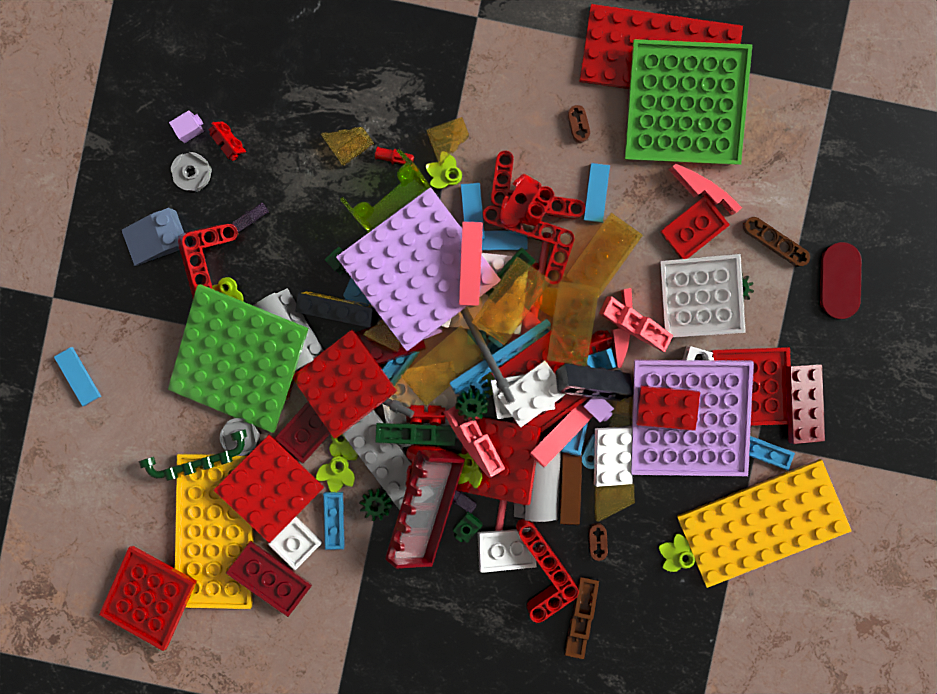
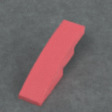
M677 164L669 169L694 198L700 193L703 196L707 195L714 205L720 203L730 215L737 213L742 208L728 193L698 173Z
M463 222L459 305L479 306L483 222Z
M631 288L621 290L622 304L633 309ZM618 327V329L610 331L613 355L617 364L616 368H621L627 353L630 334Z
M607 296L599 312L600 315L613 324L662 352H666L673 337L671 333L652 319L642 316L631 307L624 306L613 297Z
M580 404L545 437L530 455L544 468L584 427L593 415Z
M455 406L443 412L464 448L489 478L505 469L488 434L482 435L476 421L473 422L469 418L465 421L464 415L459 416L458 409Z

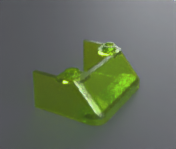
M400 149L397 152L405 162L397 173V178L401 183L375 206L371 207L369 203L361 202L352 208L343 197L340 199L368 233L431 187L415 164Z

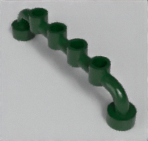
M246 429L230 434L232 441H237V446L232 450L161 471H156L153 468L156 461L154 457L139 461L140 468H145L147 474L153 478L165 477L166 481L178 478L177 474L181 472L189 475L195 473V468L201 466L203 470L215 467L214 463L221 461V465L232 462V457L239 455L244 449V438L248 437Z

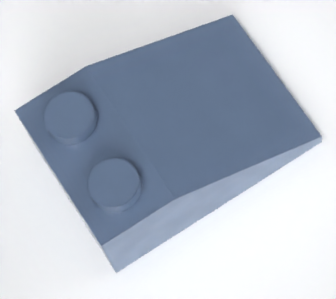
M171 208L150 214L122 229L134 266L180 250L178 238L184 233L177 212ZM185 238V244L189 247L187 239Z

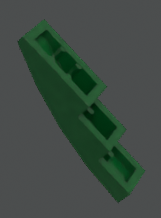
M376 423L375 443L455 446L456 434L451 426Z

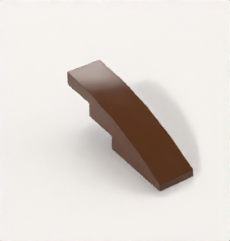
M582 451L579 457L562 452L560 524L580 525Z
M580 577L578 584L579 594L574 601L565 656L584 659L591 622L594 618L599 581Z

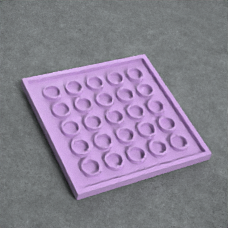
M431 187L336 256L406 351H409L469 306L459 305L462 228ZM482 255L479 297L501 282Z
M634 360L631 474L748 476L754 362L740 360ZM640 385L700 391L696 431L637 425Z

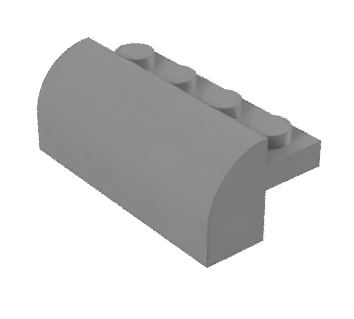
M288 288L278 293H273L253 305L309 328L295 372L302 369L324 352L303 314L295 312L296 302Z
M560 452L544 468L536 461L530 505L514 503V517L525 518V521L547 522L558 519Z

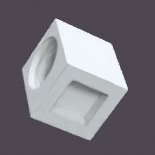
M686 346L682 359L695 360V356L700 354L702 360H714L712 352L692 346Z

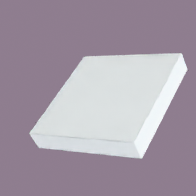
M295 517L268 545L295 571L322 544V541Z

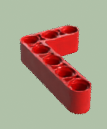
M507 150L501 151L497 155L491 203L492 206L501 208L502 203H496L494 197L500 194L504 197L506 195L510 199L514 192L510 190L514 157ZM502 157H508L510 163L502 165L499 160ZM505 176L508 181L506 184H499L497 178ZM523 195L516 196L522 198L524 203L526 202V199ZM540 196L542 200H547L544 196ZM554 196L545 215L578 219L585 212V205L578 199ZM557 202L561 204V211H554L552 203ZM572 205L580 207L579 214L572 213Z
M496 206L486 207L483 211V219L487 224L553 245L544 272V279L548 284H558L563 277L573 247L574 234L570 230L542 221L533 226L532 232L524 231L523 223H519L514 227H506L500 220L501 208ZM493 210L497 213V218L495 220H488L486 213ZM543 228L551 230L552 236L550 238L542 236ZM562 234L569 235L570 242L568 244H563L560 241ZM556 252H561L564 255L562 263H557L554 260ZM551 270L558 273L556 281H550L548 278V273Z
M220 224L185 232L179 236L178 245L193 299L198 286L195 282V277L198 274H201L203 277L201 285L213 289L202 248L235 240L238 231L234 225ZM226 227L230 230V235L227 238L223 235V230ZM206 232H210L212 235L210 242H206L204 239ZM187 236H190L193 239V243L190 247L186 246L185 244V238ZM193 255L198 258V262L194 266L190 263V258Z
M523 518L516 525L518 534L553 583V585L527 603V610L531 620L540 623L575 600L579 590L532 521H525V518ZM530 527V530L528 532H522L524 528ZM535 543H541L538 547H533ZM551 557L550 561L543 562L545 558ZM557 572H562L559 576H554ZM567 587H572L570 590L564 591ZM551 598H556L554 601L549 602Z

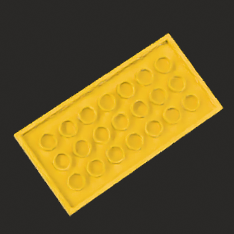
M177 454V466L215 454ZM248 455L232 457V462L222 465L221 461L215 462V467L203 470L202 466L195 468L196 472L185 475L184 472L177 474L175 569L197 580L185 608H252L253 592L227 575L226 571L250 540L254 542V528L213 491Z
M821 459L677 515L707 588L852 531Z

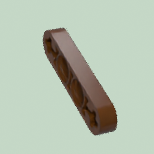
M751 217L744 221L743 230L746 234L792 265L801 267L809 263L810 254L807 250L761 219ZM755 222L756 228L761 229L764 227L761 232L757 229L750 230L749 223ZM766 231L773 234L771 242H767L764 239ZM782 242H786L789 245V250L786 253L780 250ZM792 252L795 253L796 255L803 254L802 259H804V261H799V262H798V261H797V260H798V257H797V256L791 255V256L789 257V255H790Z

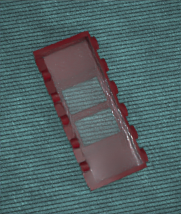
M417 451L385 558L395 568L432 567L465 462L464 458L453 451Z

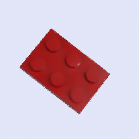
M705 195L662 229L660 233L681 259H688L730 226V224L708 196Z
M640 385L636 424L696 431L701 392Z

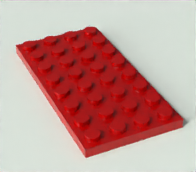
M591 4L579 82L630 89L634 39L741 44L743 26Z

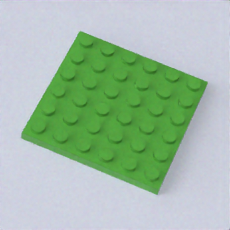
M634 39L624 159L741 165L752 45Z
M200 284L196 288L168 390L235 418L245 419L243 421L273 433L276 430L309 328Z

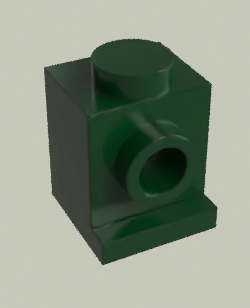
M338 246L324 260L336 272L342 275L346 270L336 256L344 250Z
M467 510L453 527L454 537L460 542L465 540L468 543L482 527V522ZM466 526L470 528V531L467 533L463 531V528Z

